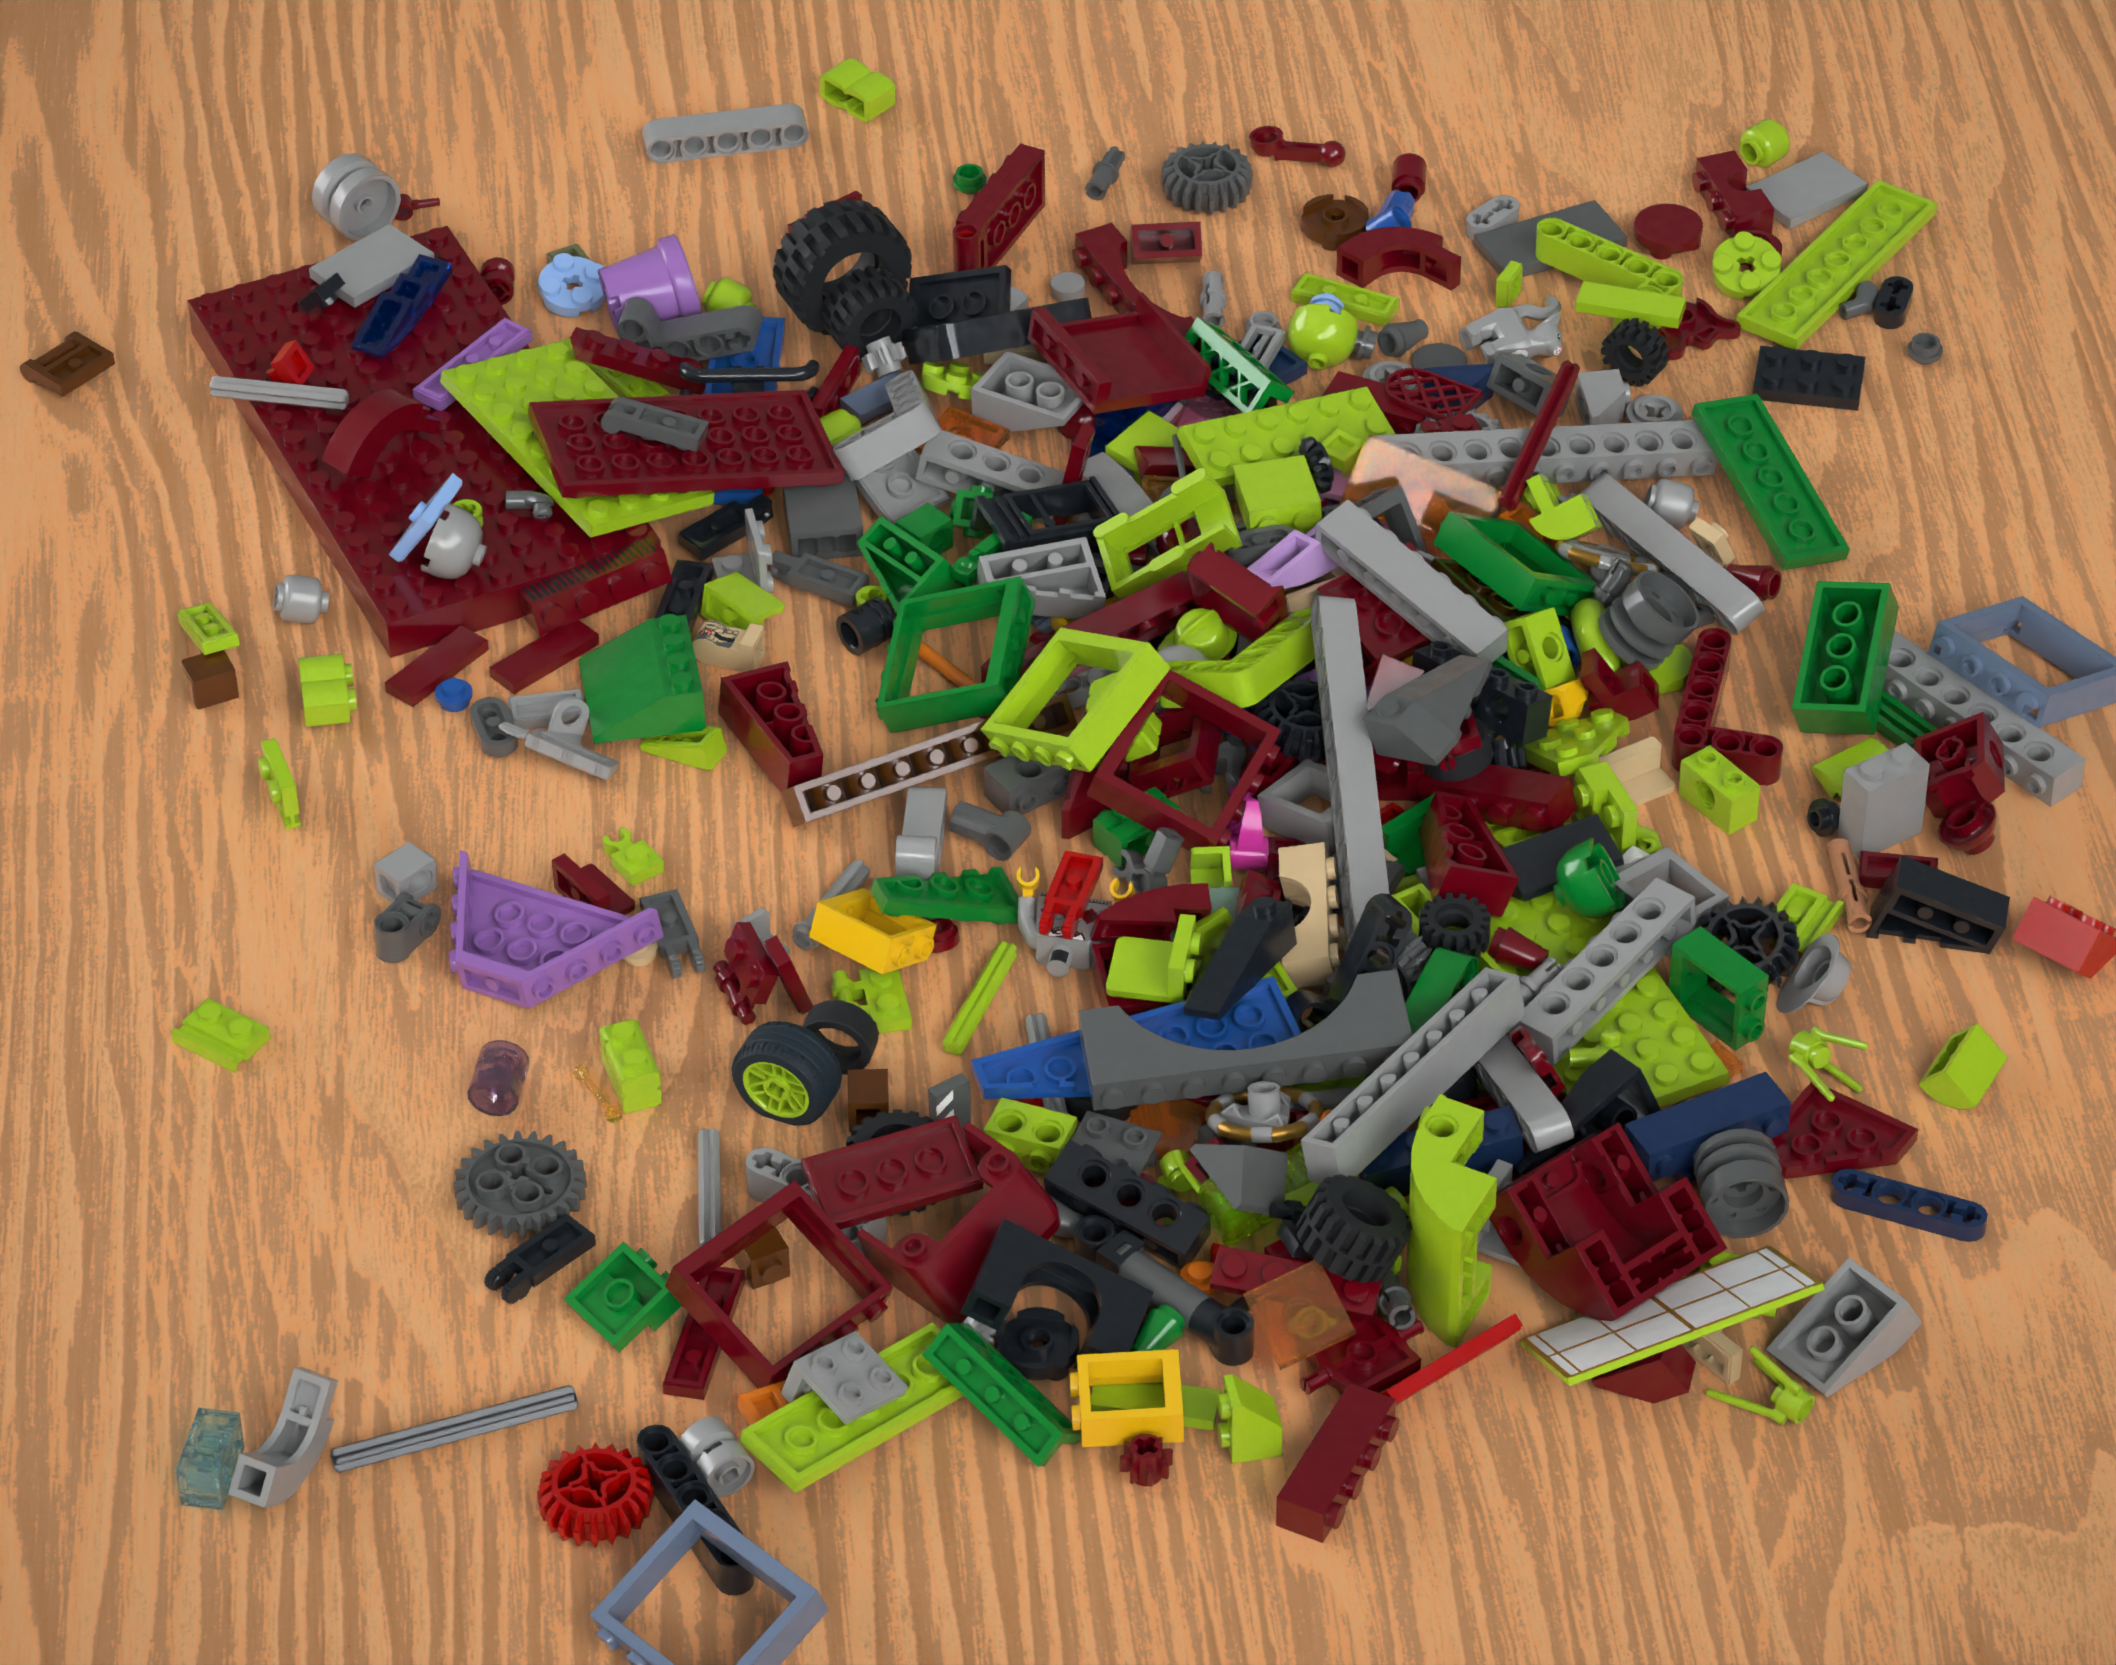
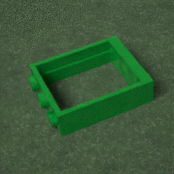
M1448 512L1433 542L1435 546L1520 611L1537 612L1555 607L1557 615L1570 617L1574 605L1582 599L1592 598L1594 586L1596 584L1600 585L1517 521Z

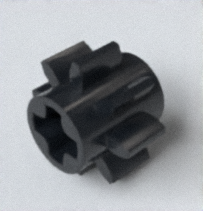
M1509 739L1491 742L1494 756L1490 764L1516 769L1527 768L1525 748L1516 749V743Z

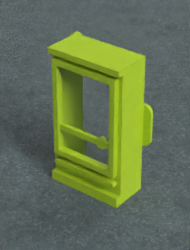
M1199 468L1174 482L1171 486V494L1129 517L1125 512L1119 513L1094 529L1093 535L1097 540L1111 590L1120 600L1181 571L1187 574L1188 563L1192 556L1198 551H1203L1210 542L1214 544L1215 552L1220 550L1224 553L1230 548L1235 550L1242 546L1226 492L1203 468ZM1196 515L1201 535L1186 543L1180 524ZM1175 528L1180 545L1154 558L1147 566L1133 572L1128 553L1168 530Z

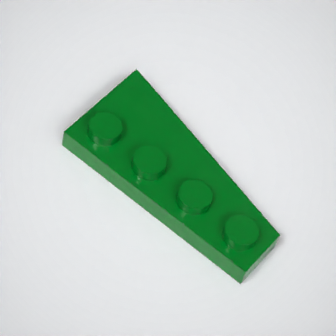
M991 867L988 874H980L976 869L963 870L959 877H949L945 872L932 873L930 879L922 880L917 875L875 878L870 890L882 914L893 917L905 915L931 920L945 918L957 919L962 922L986 921L999 925L1006 923L1018 924L1019 896L1002 867Z

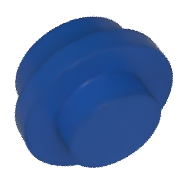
M458 678L447 679L441 682L435 689L437 702L442 709L449 712L464 710L468 707L473 696L471 685Z

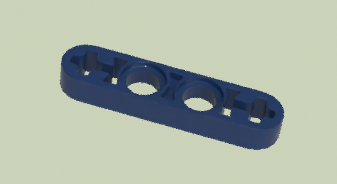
M1855 1169L1840 1170L1832 1177L1830 1197L1841 1208L1960 1241H1977L1985 1234L1988 1214L1986 1209L1978 1203ZM1867 1192H1871V1197L1867 1196ZM1889 1195L1896 1197L1899 1202L1885 1204L1878 1198ZM1930 1206L1936 1208L1939 1213L1925 1215L1918 1209ZM1946 1214H1951L1950 1219L1946 1218Z

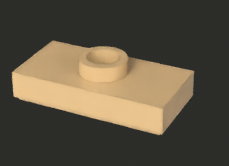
M1722 1330L1681 1344L1687 1352L1725 1383L1730 1385L1740 1379L1743 1349L1725 1336Z

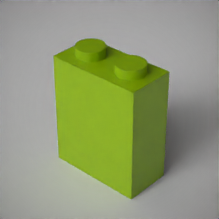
M1305 455L1233 466L1235 497L1246 530L1270 525H1285L1306 534L1322 520L1321 500Z

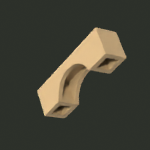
M1325 842L1278 848L1279 878L1285 902L1288 899L1292 901V904L1310 907L1305 919L1295 927L1297 944L1282 958V965L1296 988L1324 985L1325 980L1335 972V967L1341 964L1339 944L1334 943L1333 939L1340 937L1337 914H1332V909L1339 908L1336 885L1331 886L1332 880H1338L1335 857H1328Z

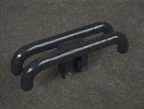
M809 360L805 366L764 368V366H756V368H742V366H734V368L696 369L692 368L688 362H682L678 366V373L681 378L694 383H734V393L764 392L765 382L808 380L817 375L820 366L816 360ZM815 386L809 387L806 391L811 402L819 390ZM687 388L679 392V395H694Z

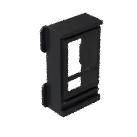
M1095 476L1089 477V481L1083 480L1007 493L1003 496L996 495L994 498L986 499L984 495L976 496L970 528L974 531L993 529L1001 541L1000 552L1086 537L1091 553H1098L1100 550L1096 537L1093 535L1094 529L1120 512ZM1022 512L1030 515L1032 519L1042 518L1046 528L1033 530ZM1088 513L1092 520L1055 526V521L1050 519V516L1066 517Z

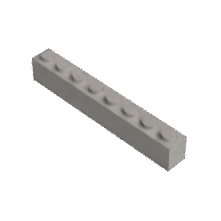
M1485 967L1301 1139L1309 1181L1322 1183L1325 1178H1333L1334 1175L1340 1174L1348 1177V1175L1356 1177L1422 1114L1426 1106H1431L1439 1094L1446 1092L1526 1015L1519 975Z

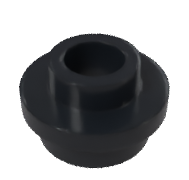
M1824 798L1812 801L1807 813V821L1810 828L1820 837L1832 835L1835 830H1838L1840 808L1834 801H1828Z

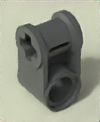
M406 892L399 894L394 902L374 920L376 954L378 958L388 963H398L407 959L426 938L436 931L441 919L440 907L433 903L428 905L414 900L411 894Z

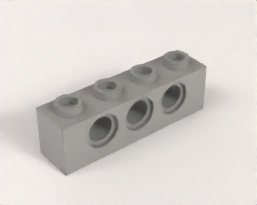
M941 430L937 436L926 442L921 452L915 479L956 494L958 489L970 490V485L992 488L991 494L1003 496L1007 493L1060 485L1063 482L1065 472ZM1042 518L1032 519L1034 521L1044 524V520Z

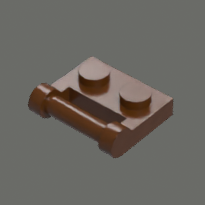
M74 331L64 338L63 343L35 360L29 359L22 363L20 371L28 382L36 381L64 397L113 366L115 362L111 351Z

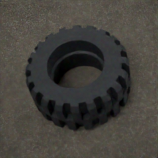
M841 199L840 203L829 201L823 203L824 207L820 209L812 208L807 211L808 215L804 219L800 220L798 218L792 224V231L789 234L785 233L781 239L780 244L782 248L776 251L774 259L776 265L773 267V278L776 281L777 291L799 320L814 332L830 335L823 325L822 321L824 318L821 316V311L826 307L823 303L825 297L832 293L830 289L834 284L838 285L841 282L840 278L843 276L833 281H824L831 269L842 259L850 255L861 253L855 265L844 275L850 276L853 270L858 268L864 271L866 266H873L875 269L882 267L888 272L891 271L905 289L908 287L906 278L911 277L912 265L910 262L912 255L910 248L907 246V241L878 207H874L871 203L863 200H857L856 202L854 199Z

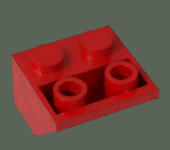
M2049 896L2047 902L2033 897L2012 939L2090 979L2116 955V937L2113 936L2116 931L2115 928Z

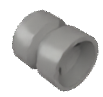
M712 1416L698 1420L688 1427L681 1436L680 1443L718 1498L738 1492L752 1478L755 1470L754 1461L741 1443L737 1441V1437L722 1418Z

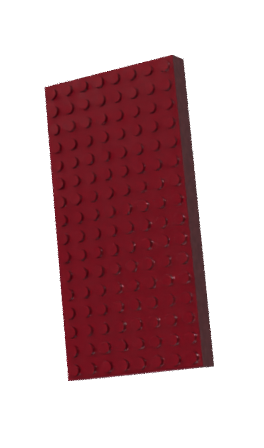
M448 226L433 228L427 232L409 236L434 253L435 263L355 308L341 298H338L324 310L318 305L308 313L305 312L298 302L319 285L310 278L309 268L315 264L304 265L298 269L280 274H272L263 279L245 284H237L228 289L206 293L200 297L187 300L192 334L218 376L272 381L266 373L267 370L273 368L270 363L285 343L296 340L315 366L303 385L346 389L348 391L349 402L345 410L239 399L232 400L390 658L435 645L460 625L473 632H477L522 618L523 613L517 590L585 564L598 554L649 534L661 546V540L649 522L590 538L555 501L552 507L553 514L548 519L535 518L533 509H506V491L531 490L549 494L457 400L442 411L424 404V406L430 409L428 414L440 421L436 433L406 430L395 435L382 449L369 479L347 475L322 461L335 430L345 416L362 400L386 389H399L414 398L413 389L502 319L507 318L511 320ZM527 344L526 346H524V347H523L522 349H520V350L531 349V348H530L529 345ZM454 473L463 482L450 503L453 504L463 499L475 500L480 503L482 507L481 516L483 517L481 544L487 546V550L479 567L472 565L465 575L457 579H442L421 571V565L429 564L430 559L425 558L424 554L437 521L403 561L397 562L389 554L413 522L408 517L421 501L427 504L451 474ZM444 510L439 518L446 520L449 512Z

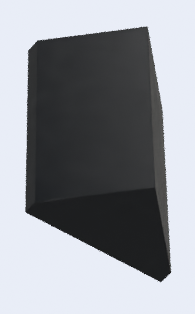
M1597 813L1502 848V851L1519 877L1512 897L1525 902L1554 891L1553 886L1558 883L1556 870L1559 861L1569 849L1589 838H1594L1593 846L1600 843L1604 847L1615 868L1624 865L1623 856Z

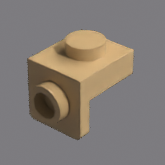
M1697 517L1688 527L1698 547L1724 569L1735 558L1727 541L1729 535L1719 524L1712 522L1710 525Z

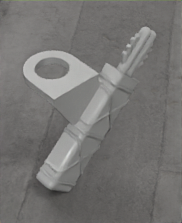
M578 697L565 698L556 705L547 731L536 728L530 732L508 722L499 724L501 731L525 740L524 746L532 751H537L539 754L547 755L558 762L561 761L575 769H580L592 776H597L599 779L607 780L616 774L618 761L580 746L589 718V708ZM570 706L579 707L580 716L575 722L571 724L562 722L561 716L566 708Z

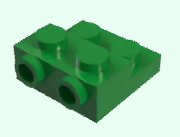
M624 1241L564 1298L569 1307L618 1353L647 1326L656 1331L682 1306L665 1287L669 1273L665 1271L662 1275L658 1274L654 1270L658 1266L657 1263L646 1251L640 1248L635 1252Z

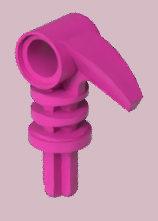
M1231 787L1229 791L1230 796L1236 787ZM1248 792L1244 798L1246 806L1240 822L1236 823L1232 820L1227 828L1233 831L1226 844L1230 848L1231 870L1251 869L1253 871H1266L1269 843L1268 837L1263 836L1262 810L1259 806V801L1252 798V794Z

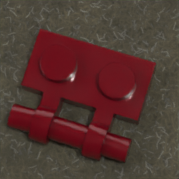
M736 922L730 938L725 943L724 953L729 963L725 960L718 961L713 966V969L716 973L715 981L717 986L729 998L728 1006L732 1014L738 1016L744 1025H748L756 1019L753 1011L755 1004L767 1003L779 974L751 922Z

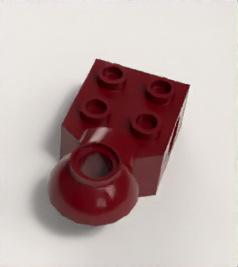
M1984 712L1914 738V750L1930 764L1925 803L1935 818H1944L1939 825L1937 833L1939 840L1952 849L1964 850L1968 855L1979 854L1988 849L1994 842L1995 836L1993 832L1997 815L1991 802L2005 792L2003 742Z

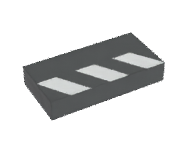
M963 1073L928 1089L929 1117L933 1121L956 1115L962 1130L967 1122L971 1123L970 1081Z

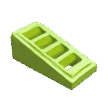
M706 726L703 731L646 737L640 744L642 752L703 770H713L727 753V745L721 728Z

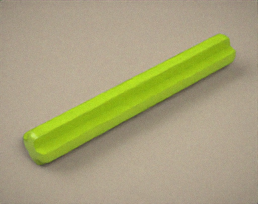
M1000 941L993 950L942 1040L944 1044L943 1050L947 1054L952 1053L957 1056L964 1051L1017 957L1015 952L1017 947L1013 943L1008 944L1005 941Z

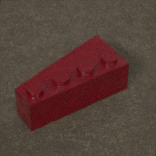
M788 661L722 677L718 707L720 717L780 792L821 777L823 752L813 726L808 723L807 710L804 703L801 704L798 697L799 689L796 681L792 680L790 676L791 668Z
M1435 791L1419 828L1432 903L1434 896L1440 895L1442 899H1446V893H1453V898H1459L1460 893L1467 894L1466 900L1468 901L1475 897L1479 899L1478 905L1484 903L1487 907V912H1490L1491 916L1502 917L1519 880L1518 875L1471 798Z

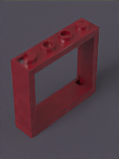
M1169 670L1115 740L1095 774L1086 795L1155 833L1160 827L1177 831L1184 838L1181 847L1188 851L1194 847L1226 846L1233 831L1227 829L1232 820L1236 823L1240 822L1246 806L1245 796L1248 792L1253 795L1256 794L1265 777L1260 772L1264 764L1271 767L1281 749L1275 743L1282 730L1180 674ZM1162 696L1258 748L1212 829L1115 776Z
M795 1180L674 1265L665 1284L670 1293L757 1389L785 1381L795 1360L854 1331H858V1325L865 1320L871 1323L877 1320L888 1309L886 1302L893 1289L892 1285ZM789 1218L863 1300L772 1365L697 1282Z

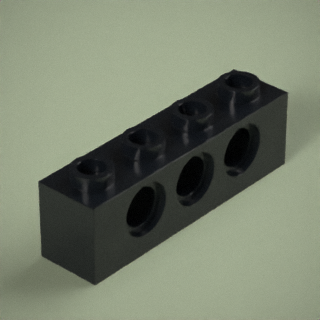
M1434 641L1428 646L1414 650L1412 666L1424 670L1423 674L1459 655L1478 657L1463 654L1453 649L1452 645L1447 642ZM1492 667L1480 694L1473 697L1470 707L1473 717L1485 723L1488 730L1524 746L1547 737L1553 695L1538 689V686L1534 683L1523 682L1510 676L1509 672L1504 669Z
M1069 1140L1044 1177L1045 1191L1048 1195H1051L1084 1217L1100 1215L1110 1219L1114 1223L1116 1234L1123 1229L1127 1230L1145 1242L1146 1251L1180 1270L1194 1260L1211 1234V1218L1202 1206L1192 1201L1185 1203L1174 1197L1172 1192L1158 1182L1149 1183L1141 1179L1132 1168L1123 1163L1114 1164L1108 1161L1091 1145H1079ZM1092 1179L1104 1182L1099 1187H1089L1085 1184ZM1127 1198L1139 1201L1138 1204L1131 1207L1120 1204L1121 1201ZM1163 1217L1174 1220L1168 1226H1161L1155 1223Z

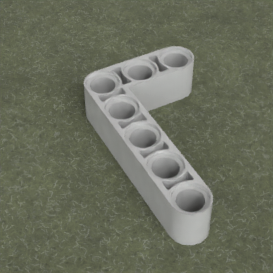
M913 370L899 374L885 385L894 412L849 436L833 448L850 481H856L926 443L941 432L942 429L932 404Z

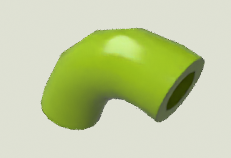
M1592 598L1582 599L1574 605L1570 615L1572 631L1580 658L1582 659L1583 652L1595 647L1614 672L1623 668L1620 657L1605 642L1599 630L1598 619L1605 610V607L1598 600Z

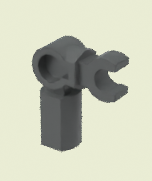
M1160 827L1156 831L1144 861L1138 851L1121 849L1120 854L1125 857L1127 865L1126 867L1114 866L1113 872L1118 878H1124L1128 883L1131 881L1135 887L1136 894L1168 886L1165 874L1171 871L1184 838L1173 829Z

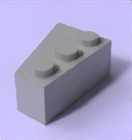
M1086 537L979 556L976 576L977 585L1021 576L1035 600L1034 616L1080 619L1105 607L1106 596Z

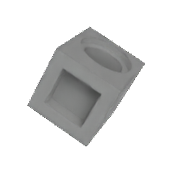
M411 842L406 843L374 863L377 892L391 903L402 892L411 894L414 900L418 901L437 889V865L434 858Z

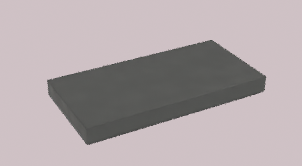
M1595 200L1474 235V246L1499 275L1512 260L1522 263V277L1554 268L1536 258L1537 224L1546 218L1561 219L1618 245L1627 247V236Z

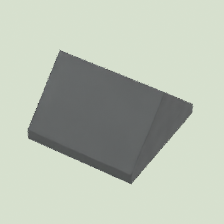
M1194 1144L1189 1149L1235 1210L1269 1215L1271 1203L1285 1202L1288 1153L1245 1145Z

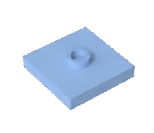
M452 473L427 504L421 501L408 517L413 522L389 554L393 559L400 562L407 557L440 517L445 506L450 503L462 486L463 480Z

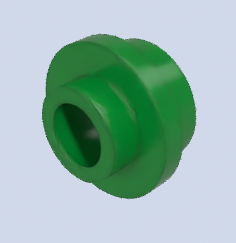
M975 164L961 165L953 176V186L964 194H975L982 190L987 183L986 175L983 173L982 168Z

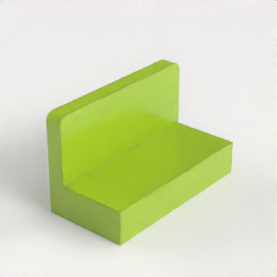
M734 572L704 584L700 615L707 620L718 621L726 627L747 630L750 623L763 626L764 619L784 612L785 604L740 573Z

